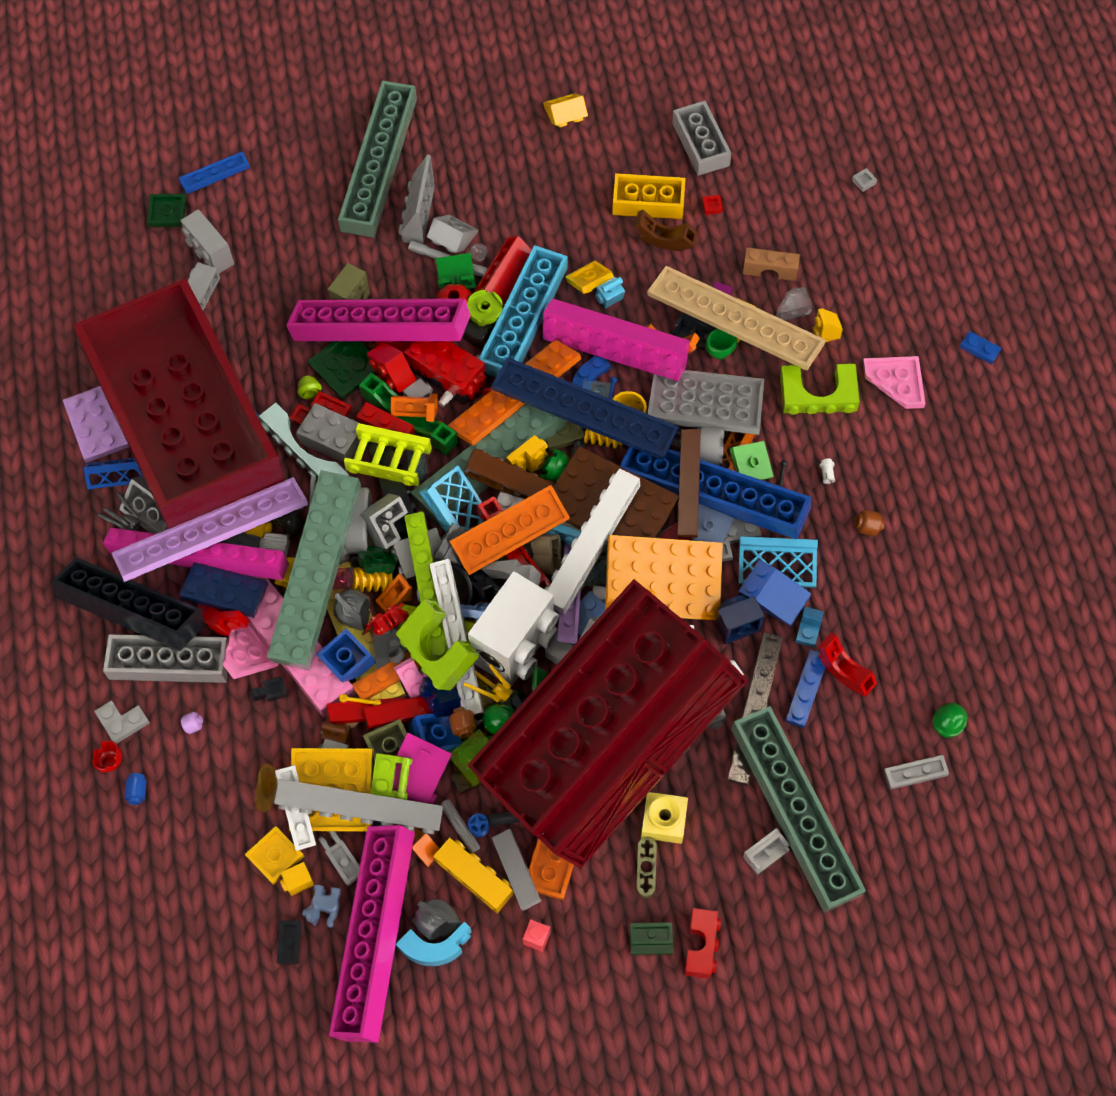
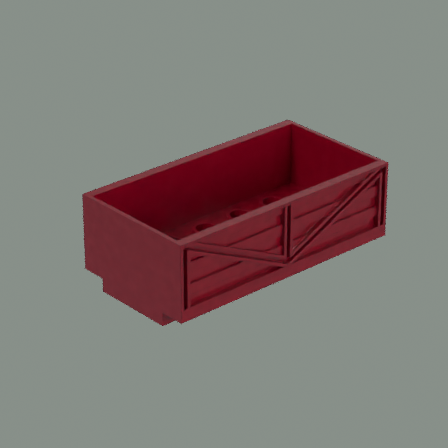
M186 278L73 324L86 358L168 529L284 481L278 456Z
M633 579L467 766L478 777L477 779L554 854L582 868L748 680L705 638L648 589Z

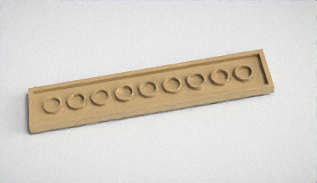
M665 266L647 291L648 296L806 371L825 345V339L668 266Z

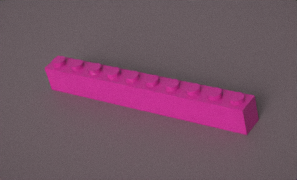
M110 528L103 544L111 556H113L112 552L155 534ZM220 542L168 563L192 567L195 562L242 575L277 580L284 579L289 566V562L282 551Z

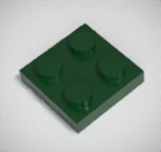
M150 194L148 226L183 227L181 220L185 218L186 195Z

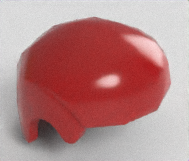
M111 740L102 741L101 747L93 751L92 763L94 768L101 773H108L117 769L123 759L120 747Z

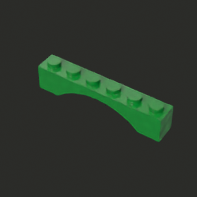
M370 373L359 385L361 396L379 409L391 414V397L398 395L383 380ZM395 416L414 425L416 435L430 438L431 445L446 456L458 443L457 432L443 422L436 420L428 422L426 417Z

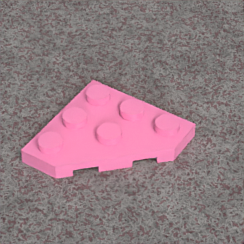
M919 356L863 359L865 379L905 409L925 407Z
M250 622L247 628L232 629L227 639L223 666L233 679L275 668L279 664L271 662L267 658L270 647Z

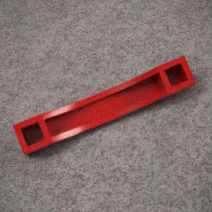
M495 496L478 505L477 513L485 522L504 510ZM523 546L505 555L507 560L516 559L522 565H533L541 573L539 587L543 589L547 586L550 587L551 583Z

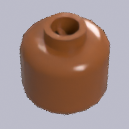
M863 510L861 513H858L854 521L857 531L860 534L876 536L883 530L885 524L880 513L870 510Z
M459 707L454 709L453 714L449 716V724L453 735L459 736L460 739L474 735L477 723L473 711L465 709V707Z

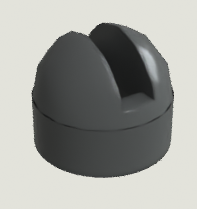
M396 646L388 651L387 657L393 664H400V661L404 660V653L400 647Z

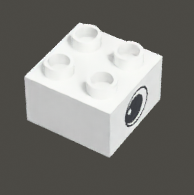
M513 571L468 633L469 643L480 655L474 664L497 678L489 667L492 664L502 677L511 684V687L518 677L527 680L533 672V667L538 662L533 656L540 646L547 648L557 635L558 628L555 627L559 614L554 611V595Z

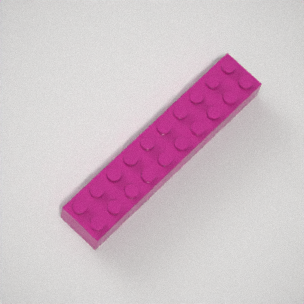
M465 299L298 300L286 326L294 341H461L471 314Z
M401 825L367 827L329 1032L330 1037L345 1042L379 1043L415 832Z

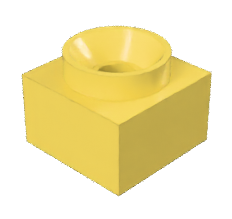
M649 792L646 797L641 838L651 837L657 841L682 844L688 798ZM665 815L669 817V820L664 821L660 819V816Z

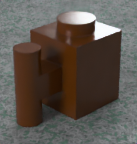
M327 719L326 722L323 721L320 737L323 743L325 739L348 745L353 731L348 724L329 723Z

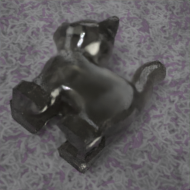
M306 506L273 519L277 527L283 524L286 526L283 528L284 532L282 534L288 535L291 538L293 535L303 531L306 520L303 522L298 515L304 511Z

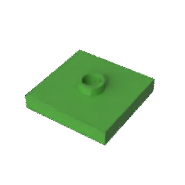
M764 441L730 448L736 472L760 480L774 477Z

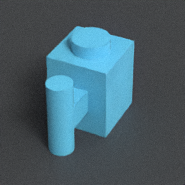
M614 277L597 287L595 297L598 303L602 304L605 309L624 298L625 290L621 286L623 283L621 277Z

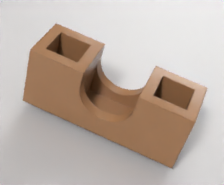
M746 248L743 274L760 277L762 271L773 270L779 274L778 279L796 281L800 254Z

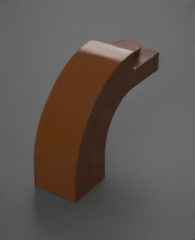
M644 210L638 211L634 225L641 232L640 238L645 242L658 248L674 251L694 248L698 234L688 223L679 226L660 224Z

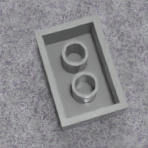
M199 209L181 220L183 225L181 230L187 237L185 238L186 243L190 248L194 247L196 255L199 259H204L205 265L217 268L219 274L234 265L228 243Z
M316 403L296 432L299 443L344 463L345 458L352 459L360 442L356 433L358 422Z

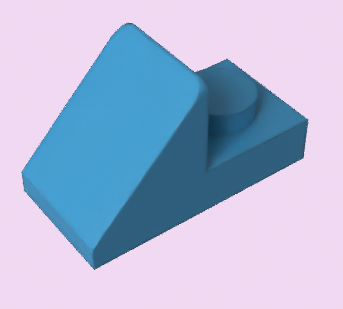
M809 607L804 608L795 643L815 647L823 618V611Z

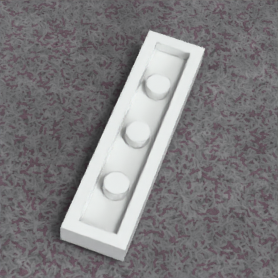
M295 765L275 770L277 781L283 779L299 782ZM291 807V811L285 810L296 851L316 846L308 814L300 813L299 808Z

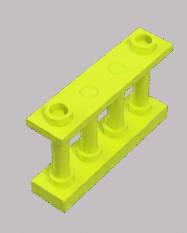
M358 423L356 433L360 442L354 458L344 459L346 471L353 474L360 473L397 481L408 486H419L418 473H415L421 454L430 455L432 449L430 438ZM368 442L378 443L371 463L361 461ZM385 446L396 447L389 467L379 465ZM403 450L414 451L407 471L397 469Z

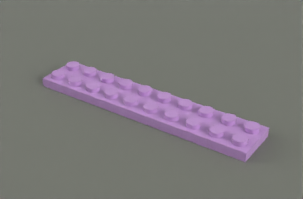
M293 477L114 551L112 555L125 582L308 505V502Z

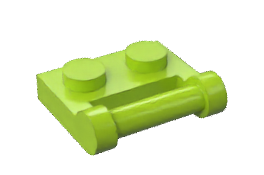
M376 753L371 794L407 800L408 793L406 789L409 768L412 765L413 758ZM396 763H401L398 791H394Z

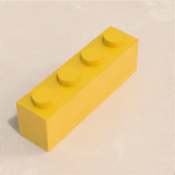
M449 838L433 856L434 861L495 913H498L513 896L511 884L504 878L500 880L495 876L497 873L490 866H483L480 863L481 859L473 852L469 854L465 851L466 847L459 840L453 841Z

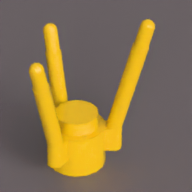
M492 664L489 667L501 683L498 682L495 685L482 674L475 671L479 679L493 688L492 693L469 683H463L465 687L490 697L497 703L499 701L504 703L513 691L510 689L511 684L502 677Z

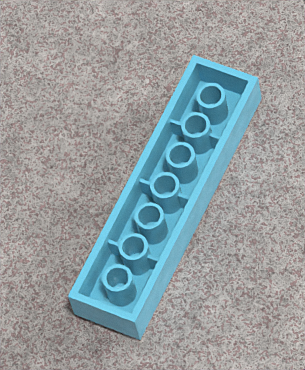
M534 245L479 357V360L485 363L486 374L497 377L507 357L523 363L544 319V311L552 298H554L568 269L567 256Z

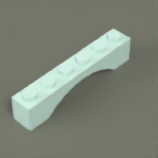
M277 403L259 415L265 432H269L275 443L281 444L287 455L293 456L299 467L305 468L310 477L315 476V479L318 481L320 470L349 476L337 462L316 458L308 454L297 444L291 434V423L288 414Z

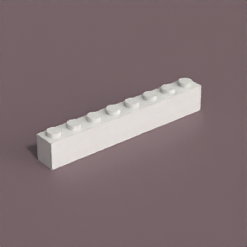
M620 468L616 474H612L609 480L610 485L607 490L604 489L599 498L600 502L592 508L590 512L591 517L588 522L585 521L583 523L580 536L576 537L571 544L572 549L570 553L564 555L561 562L563 565L560 570L554 572L550 587L547 586L544 589L554 595V610L563 615L568 611L606 546L608 536L613 534L640 487V478Z

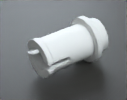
M823 459L819 465L822 468L823 483L825 484L835 482L833 471L835 464L832 462V459Z

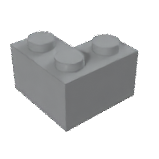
M389 493L360 513V515L367 523V531L375 546L388 549L401 540L393 523L407 514L408 511L400 496Z

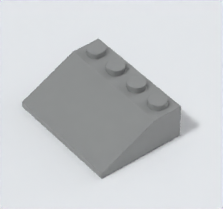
M426 155L413 173L412 181L408 182L409 196L406 195L405 197L406 210L402 212V220L404 221L399 227V235H402V240L405 243H410L413 240L424 244L435 188L431 155Z

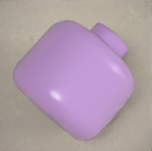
M191 712L182 716L181 726L187 734H192L202 729L203 718L201 715Z

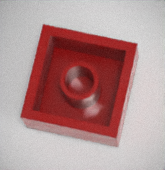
M383 341L367 353L370 359L368 363L376 371V376L383 380L391 390L393 389L400 393L417 381L403 353Z

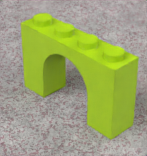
M837 364L835 370L836 391L825 397L811 395L804 389L800 367L796 365L781 367L780 381L783 413L795 415L798 413L815 414L817 412H826L832 414L835 412L852 413L858 410L860 401L856 364Z
M424 599L397 631L396 635L400 639V644L411 653V658L422 667V672L430 677L433 686L438 690L451 691L480 655L469 642L457 640L442 658L436 660L430 652V637L435 628L445 618L446 613L436 601Z

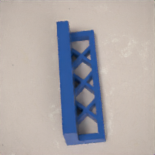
M135 458L86 463L83 467L87 489L128 485L131 478L126 473L130 469H135L140 473L139 476H142ZM116 471L121 475V478L118 481H112L107 476L110 472ZM90 474H98L103 479L100 483L91 484Z

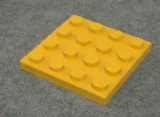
M291 748V766L295 765L299 782L371 794L373 749ZM312 810L311 814H308L312 831H367V827L372 826V824L361 823V818L353 817L352 821L340 819V815L332 814V818L319 816V811Z

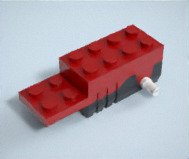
M376 341V346H378L383 341ZM384 341L403 353L411 371L415 375L421 376L423 380L428 381L431 385L444 392L438 401L441 407H444L452 398L465 405L468 401H473L479 397L480 388L486 386L485 363L479 360L480 355L475 357L450 341Z

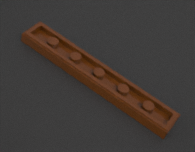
M701 429L681 431L678 538H698Z

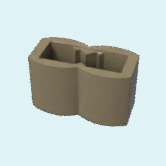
M544 533L533 539L531 547L534 554V563L544 574L553 575L563 565L561 564L560 535Z

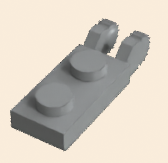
M329 831L331 838L336 842L334 846L330 848L323 837H320L318 840L348 887L358 880L360 866L343 840L339 839L335 831Z

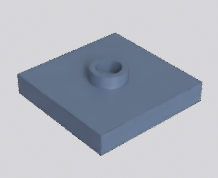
M699 504L698 538H692V541L723 544L734 518Z

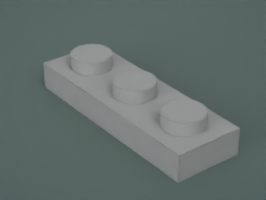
M940 755L885 768L884 774L889 789L892 790L946 777L949 775L944 756Z

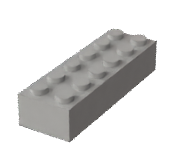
M109 634L103 672L109 680L226 683L228 671L223 666L227 638L194 637L179 651L144 635Z

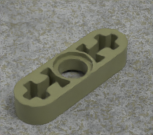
M643 837L638 843L636 890L642 898L653 896L656 887L657 844L651 837ZM645 843H649L653 847L649 849V857H645V848L641 847L645 846ZM649 862L653 867L652 871L648 873L643 872L641 864ZM644 878H648V887H652V889L648 890V893H645L644 889L640 888L644 886Z

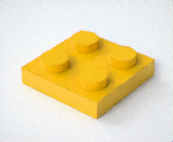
M593 261L565 276L567 283L583 294L591 292L594 288L614 278L612 271L597 261Z
M277 826L245 854L273 885L282 878L281 872L293 867L304 857L300 850L296 851L294 844Z

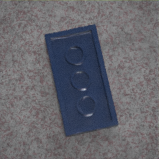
M194 562L179 596L180 599L226 611L239 610L243 615L255 618L268 587V582Z

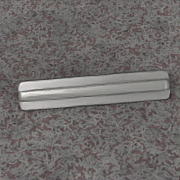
M449 799L443 801L440 806H443L444 813L469 852H477L480 846Z

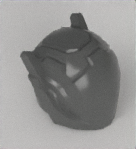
M346 589L340 594L336 593L334 595L336 598L334 614L337 620L345 626L364 631L370 616V597L355 589Z
M437 898L429 899L425 902L419 901L417 904L419 908L411 921L429 940H434L438 937L443 938L462 925L460 918L450 904L445 900Z

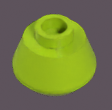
M304 376L298 382L297 393L303 399L315 398L318 392L322 390L321 384L314 377Z

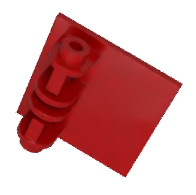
M403 602L398 606L393 604L383 615L378 613L370 619L371 622L365 625L366 629L362 635L373 630L376 636H382L384 633L392 630L393 627H397L405 622L409 617L408 612L402 610L405 603Z

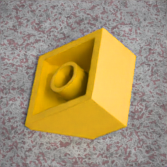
M573 93L543 102L551 123L558 127L568 125L567 122L569 121L580 122L584 120L583 117L588 116L583 95Z

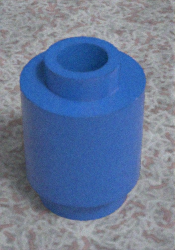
M132 773L126 779L124 799L129 804L139 805L145 801L147 784L145 775Z

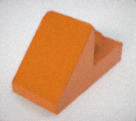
M398 574L377 598L376 602L386 613V610L393 604L398 606L402 601H411L412 587L401 574Z
M414 827L413 832H415L412 853L429 867L434 862L433 856L439 850V847L427 833L424 834L419 828Z

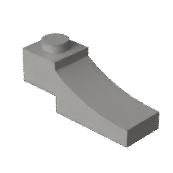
M516 559L492 562L482 568L491 579H508L514 571L538 586L540 583L541 573L533 565H522Z

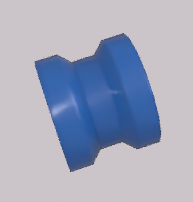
M474 814L469 818L468 827L473 836L484 837L489 831V822L485 815Z

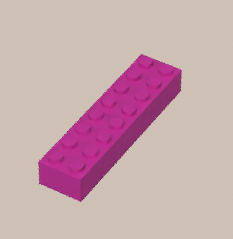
M553 298L544 311L542 338L544 340L553 342L556 339L570 348L675 381L680 380L686 369L690 340Z

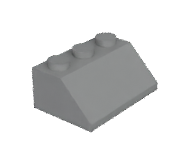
M143 475L132 478L124 498L132 509L140 515L138 519L141 521L140 526L154 534L167 530V525ZM122 503L119 510L125 514L132 515Z

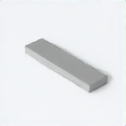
M508 829L492 837L520 908L524 911L541 902L512 830Z

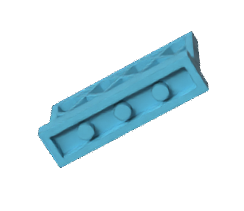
M456 465L430 486L420 491V494L445 532H447L452 522L460 526L458 524V515L466 516L465 527L462 528L467 531L472 529L469 528L470 518L478 519V525L483 521L480 516L471 515L472 504L479 505L482 501L459 465ZM455 472L459 476V485L451 483V476ZM439 484L446 485L445 495H439L435 487ZM450 486L458 487L457 498L449 497ZM462 488L469 491V500L461 499ZM448 499L456 501L455 511L448 509ZM460 502L468 503L467 514L459 512Z
M740 537L738 584L743 585L745 582L743 572L747 568L752 571L753 567L751 565L757 559L767 563L761 556L765 552H771L776 558L769 565L779 560L785 567L780 572L783 573L788 570L794 576L792 580L795 581L797 579L799 582L796 583L801 587L816 588L818 540ZM751 551L756 557L748 563L743 558V552ZM784 553H790L795 558L788 565L780 558ZM803 554H812V562L806 565L800 557ZM795 561H798L804 567L799 574H796L790 568ZM807 570L812 575V582H804L799 576Z

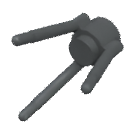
M118 492L117 496L132 515L126 514L122 518L104 507L103 510L118 521L101 513H98V517L122 529L136 531L141 524V521L138 520L140 515L132 509L126 499Z

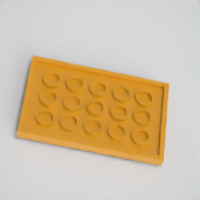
M609 535L605 610L630 582L635 579L681 619L716 621L717 608L721 602L722 543Z

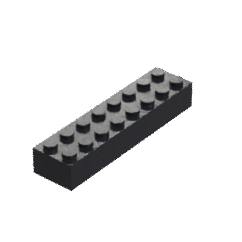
M77 557L51 580L55 598L179 651L205 626L200 608L135 581L128 580L124 582L122 576Z

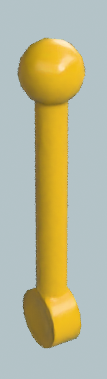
M341 694L339 698L341 702L353 701L373 704L374 706L381 705L379 699L348 697L346 694Z

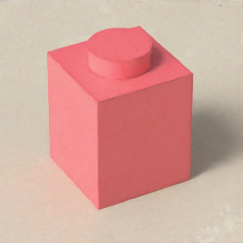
M530 919L523 937V945L543 952L551 933L550 927Z

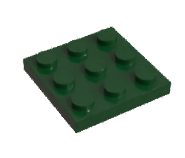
M334 341L307 361L310 368L341 400L357 390L360 383L370 373L377 374L368 363L370 359L367 353L370 350L361 341Z

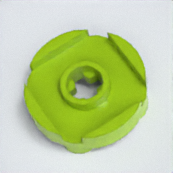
M479 290L473 293L467 303L471 314L470 319L479 326H485L497 321L503 310L500 296L495 292H486V290ZM484 305L489 307L487 310H482L481 306Z

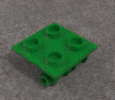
M471 253L436 258L440 290L449 284H461L467 289L476 288Z

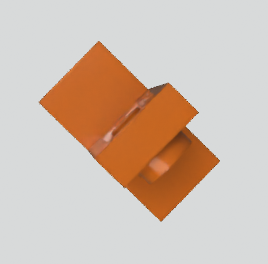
M430 394L429 397H391V415L426 417V421L434 422L438 412V394Z

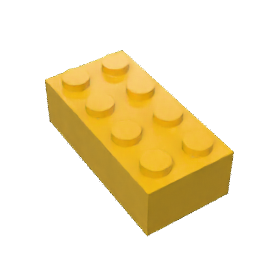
M615 173L613 215L637 216L638 211L644 210L654 218L683 219L685 178Z

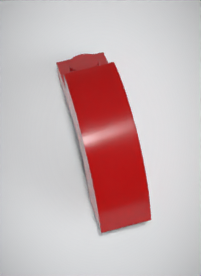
M198 604V608L202 610L204 623L218 635L230 636L232 629L237 630L248 627L250 621L239 610L225 612L222 609Z
M830 633L819 645L821 653L818 657L827 670L846 687L866 697L877 684L873 672L857 664L845 653L837 635Z

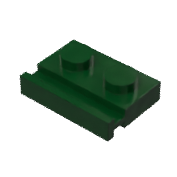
M672 922L630 923L631 956L674 954Z

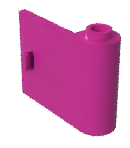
M407 733L397 756L413 758L412 765L409 768L406 789L408 793L407 799L434 804L437 797L434 794L435 789L452 753L410 733ZM396 763L394 791H398L401 763Z

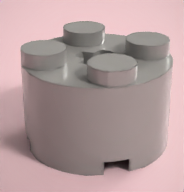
M697 427V429H701L700 459L715 465H722L724 428Z

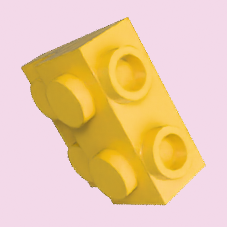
M534 435L508 455L506 461L508 464L520 466L524 471L527 468L530 472H534L536 469L539 470L544 466L545 458L548 457V453L545 450L548 448V445L543 439H539Z

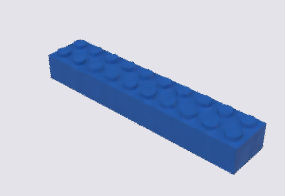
M629 447L620 467L679 495L680 452L669 449L664 460ZM700 459L699 504L741 521L796 540L798 539L811 510L810 496Z

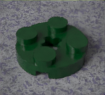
M368 546L366 551H359L358 563L364 567V572L368 574H374L375 572L392 574L396 567L397 556L391 551L389 553L384 552L383 548Z

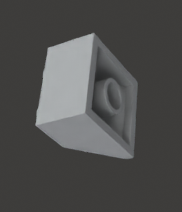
M445 215L433 219L427 238L431 239L432 243L447 247L449 252L457 253L466 249L478 233V229L451 215Z

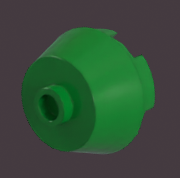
M554 448L552 451L554 455L547 458L541 469L544 474H540L539 477L556 483L571 459L563 450L559 451Z

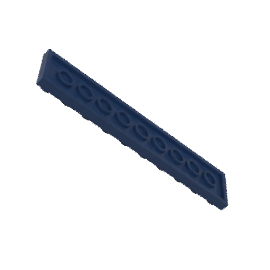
M507 357L491 386L493 391L661 460H664L679 429L678 426L509 357Z

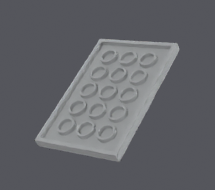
M685 370L680 380L675 381L654 374L648 414L673 425L724 428V431L759 435L765 379Z

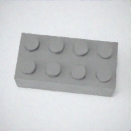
M706 101L673 110L672 124L698 176L730 166L731 151Z

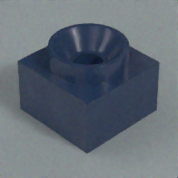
M736 596L723 602L717 608L718 613L715 625L725 645L761 631L764 615L755 596L748 599L745 596Z

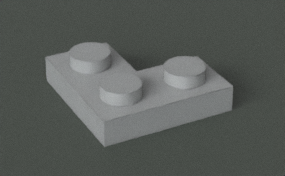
M112 700L94 711L111 740L116 744L150 724L139 705L122 716Z

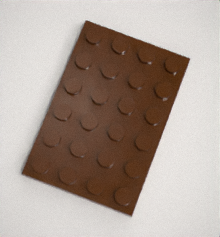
M579 446L553 487L570 517L566 522L581 530L585 521L588 522L590 519V512L594 505L597 506L599 504L602 491L604 489L607 490L609 487V480L612 474H616L620 468L640 478V487L612 535L656 538L678 503L679 495Z

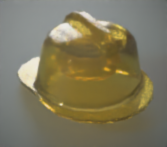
M267 763L262 765L255 793V804L260 812L270 810L278 786L275 770L279 769H274L272 765Z

